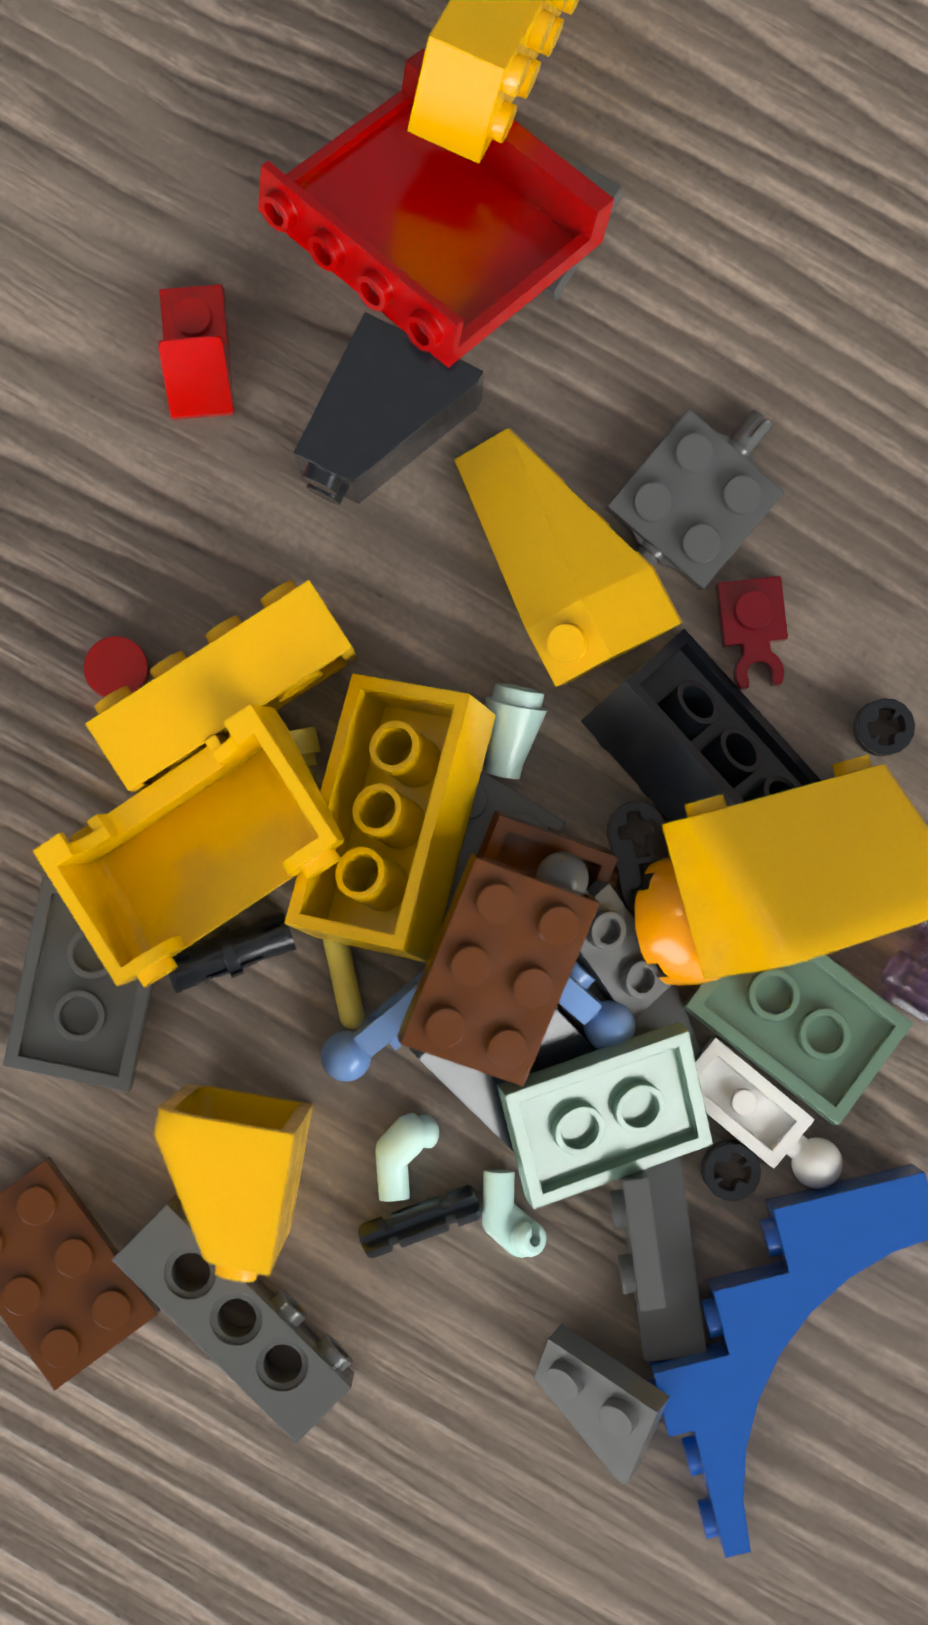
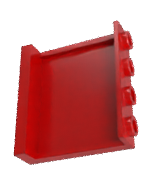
M422 48L406 60L402 89L287 174L283 173L269 160L263 163L260 173L258 211L272 228L286 233L308 251L317 265L326 271H332L354 289L369 308L380 311L406 332L416 347L430 352L449 368L603 242L615 199L515 120H513L502 144L492 139L479 164L408 132V125L426 52Z

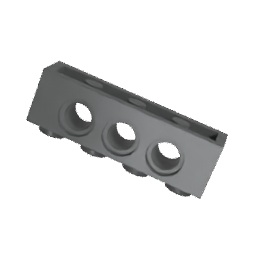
M174 1195L117 1253L112 1261L297 1444L351 1389L354 1372L349 1366L353 1363V1360L334 1338L326 1334L320 1339L303 1322L307 1318V1314L290 1294L282 1289L274 1294L258 1277L254 1282L224 1279L215 1275L216 1265L208 1262L210 1267V1277L201 1282H193L183 1277L178 1268L179 1256L185 1253H196L202 1256L182 1203ZM236 1298L249 1302L255 1310L256 1321L245 1327L231 1324L224 1316L223 1304L230 1299ZM280 1344L290 1345L299 1352L302 1364L293 1371L278 1370L271 1364L268 1358V1350Z

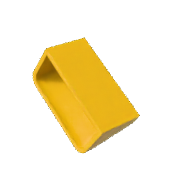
M187 1084L159 1106L154 1136L204 1260L216 1265L215 1275L240 1282L256 1281L257 1273L270 1275L291 1230L313 1104L215 1086Z

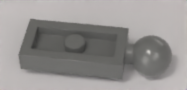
M555 852L544 858L537 869L536 876L594 896L600 903L577 960L594 977L595 981L593 983L605 1000H613L624 1004L632 1012L634 1019H636L672 986L665 984L658 978L667 975L662 971L659 964L646 963L641 954L635 930V920L609 883L596 880L587 888L589 881L587 867L578 856L570 852Z

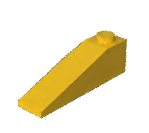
M507 428L454 459L524 627L555 687L574 682L683 623L654 566L638 551H634L596 510H592L564 483V480L512 429Z

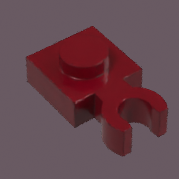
M781 576L717 583L715 588L722 648L741 647L742 657L736 662L733 670L735 685L740 690L749 688L748 669L754 663L763 664L768 669L771 687L781 685L784 679V667L779 657L771 652L770 646L772 642H781L788 639Z

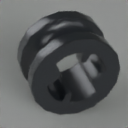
M883 698L866 704L858 711L853 722V734L856 743L863 751L872 756L884 757L901 752L910 744L915 731V722L911 711L905 704L895 699ZM879 710L890 712L888 720L895 718L898 720L899 732L889 736L888 746L877 743L880 735L872 737L869 735L868 723L878 720Z
M723 1140L713 1144L706 1150L701 1160V1174L704 1183L715 1196L723 1200L738 1201L747 1198L756 1190L760 1182L761 1167L758 1158L747 1146L738 1141ZM731 1153L739 1154L743 1158L738 1163L743 1168L747 1167L745 1178H734L730 1187L718 1184L723 1178L719 1173L714 1174L716 1162L727 1163Z

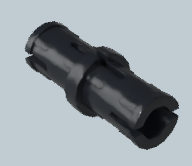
M282 911L260 922L233 931H229L228 927L215 931L216 937L188 947L173 956L172 958L178 967L169 973L168 976L176 994L199 983L229 973L232 978L245 974L243 969L273 956L297 950L290 928L284 924L286 919L284 912Z

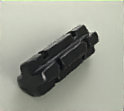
M466 1185L447 1192L448 1198L443 1200L436 1196L392 1212L390 1215L391 1219L384 1221L381 1216L362 1223L359 1226L358 1235L365 1254L368 1258H375L392 1252L393 1245L398 1243L403 1248L449 1231L450 1224L457 1222L460 1227L479 1220L482 1216V1208L475 1190L472 1186Z

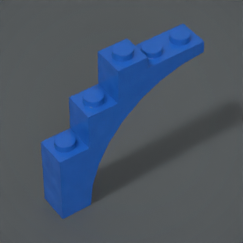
M912 1163L838 1181L823 1189L810 1188L765 1199L769 1217L759 1220L761 1234L769 1258L779 1255L780 1261L707 1279L711 1298L700 1300L702 1313L710 1339L721 1336L722 1341L707 1344L706 1351L674 1359L649 1362L653 1378L647 1381L670 1396L661 1416L669 1437L692 1431L693 1435L682 1437L681 1439L691 1477L703 1475L708 1495L707 1498L697 1500L706 1539L718 1537L725 1558L751 1552L744 1507L746 1448L759 1398L781 1352L810 1313L849 1278L895 1251L928 1240V1183L925 1172Z

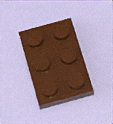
M472 852L397 1034L400 1044L524 1087L600 905L598 900L594 896Z
M49 1156L0 1192V1317L55 1391L157 1316L161 1309L112 1261L119 1251Z

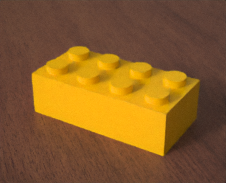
M450 0L429 35L407 131L479 164L492 139L501 144L505 140L518 107L512 103L514 98L518 96L525 100L527 99L541 66V62L536 60L538 54L541 53L547 57L551 55L564 24V19L559 17L561 12L572 15L579 0Z
M289 580L279 585L261 598L260 602L264 607L263 610L244 622L241 621L238 615L228 618L205 635L209 644L189 657H186L183 651L170 655L149 671L154 678L152 681L134 692H131L128 686L122 687L104 697L94 706L99 715L86 722L85 725L128 791L140 792L207 747L204 741L213 735L231 736L223 722L247 705L274 707L278 711L358 659L353 647L310 580L297 587L294 580Z
M352 673L320 790L345 840L335 849L341 859L324 872L309 880L305 878L302 872L297 875L284 924L315 938L427 963L442 925L496 718L492 711L468 693Z

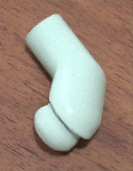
M414 1113L403 1115L379 1138L375 1149L379 1201H401L410 1198L408 1164L423 1148H433L439 1139V1126L432 1116Z
M485 1169L483 1171L482 1225L485 1232L515 1257L524 1258L538 1255L546 1246V1232L542 1225L534 1221L514 1204L515 1171L509 1169Z

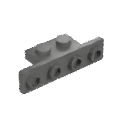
M677 1157L619 1178L620 1189L609 1191L614 1230L625 1229L628 1254L618 1255L623 1294L634 1293L641 1351L644 1360L647 1362L674 1359L706 1351L681 1158Z

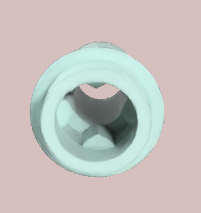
M496 682L494 684L492 697H485V707L492 711L496 718L485 756L483 772L503 778L520 779L523 764L548 711L542 707L544 692L507 683Z

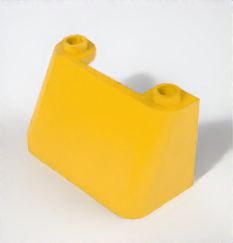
M256 704L247 705L223 722L231 736L213 735L204 741L207 747L109 813L96 814L87 820L88 826L71 835L69 838L71 842L68 841L64 833H58L33 850L34 855L116 986L127 984L136 979H139L144 988L157 982L178 967L172 958L173 956L302 872L305 878L309 880L324 872L341 859L335 849L345 840L288 728L274 707Z
M868 754L832 764L835 777L727 807L723 794L684 805L688 818L662 824L704 980L796 964L928 920V825L885 763L872 767Z

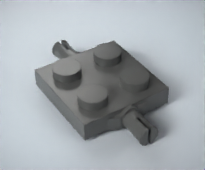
M688 409L604 508L629 530L635 544L638 546L635 551H638L654 567L658 563L659 565L676 570L698 590L706 587L785 493L757 468L753 458L749 455L766 433L773 428L771 422L765 419L748 436V433L763 417L761 413L752 410L734 434L729 437L715 432L694 412Z

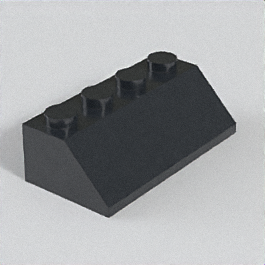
M685 628L581 720L600 746L609 752L635 781L643 794L650 798L671 822L688 818L684 805L723 794L726 806L728 807L821 781Z

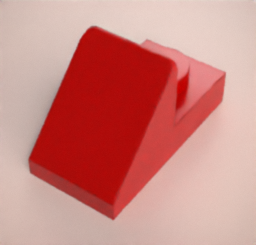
M223 285L159 289L163 340L158 341V349L171 419L235 415L226 299Z

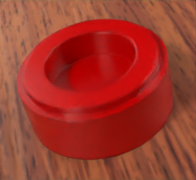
M111 636L103 638L90 648L85 657V679L90 688L102 697H106L125 686H128L130 691L134 692L146 685L149 680L150 663L146 653L138 644L125 637Z

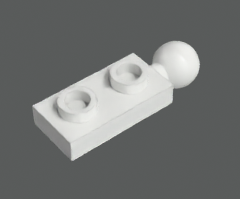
M712 1036L695 1057L706 1113L773 1169L787 1154L792 1158L791 1165L795 1177L803 1185L813 1189H823L835 1183L843 1168V1159L839 1149L827 1139L819 1137L807 1139L803 1135L815 1119L721 1041Z

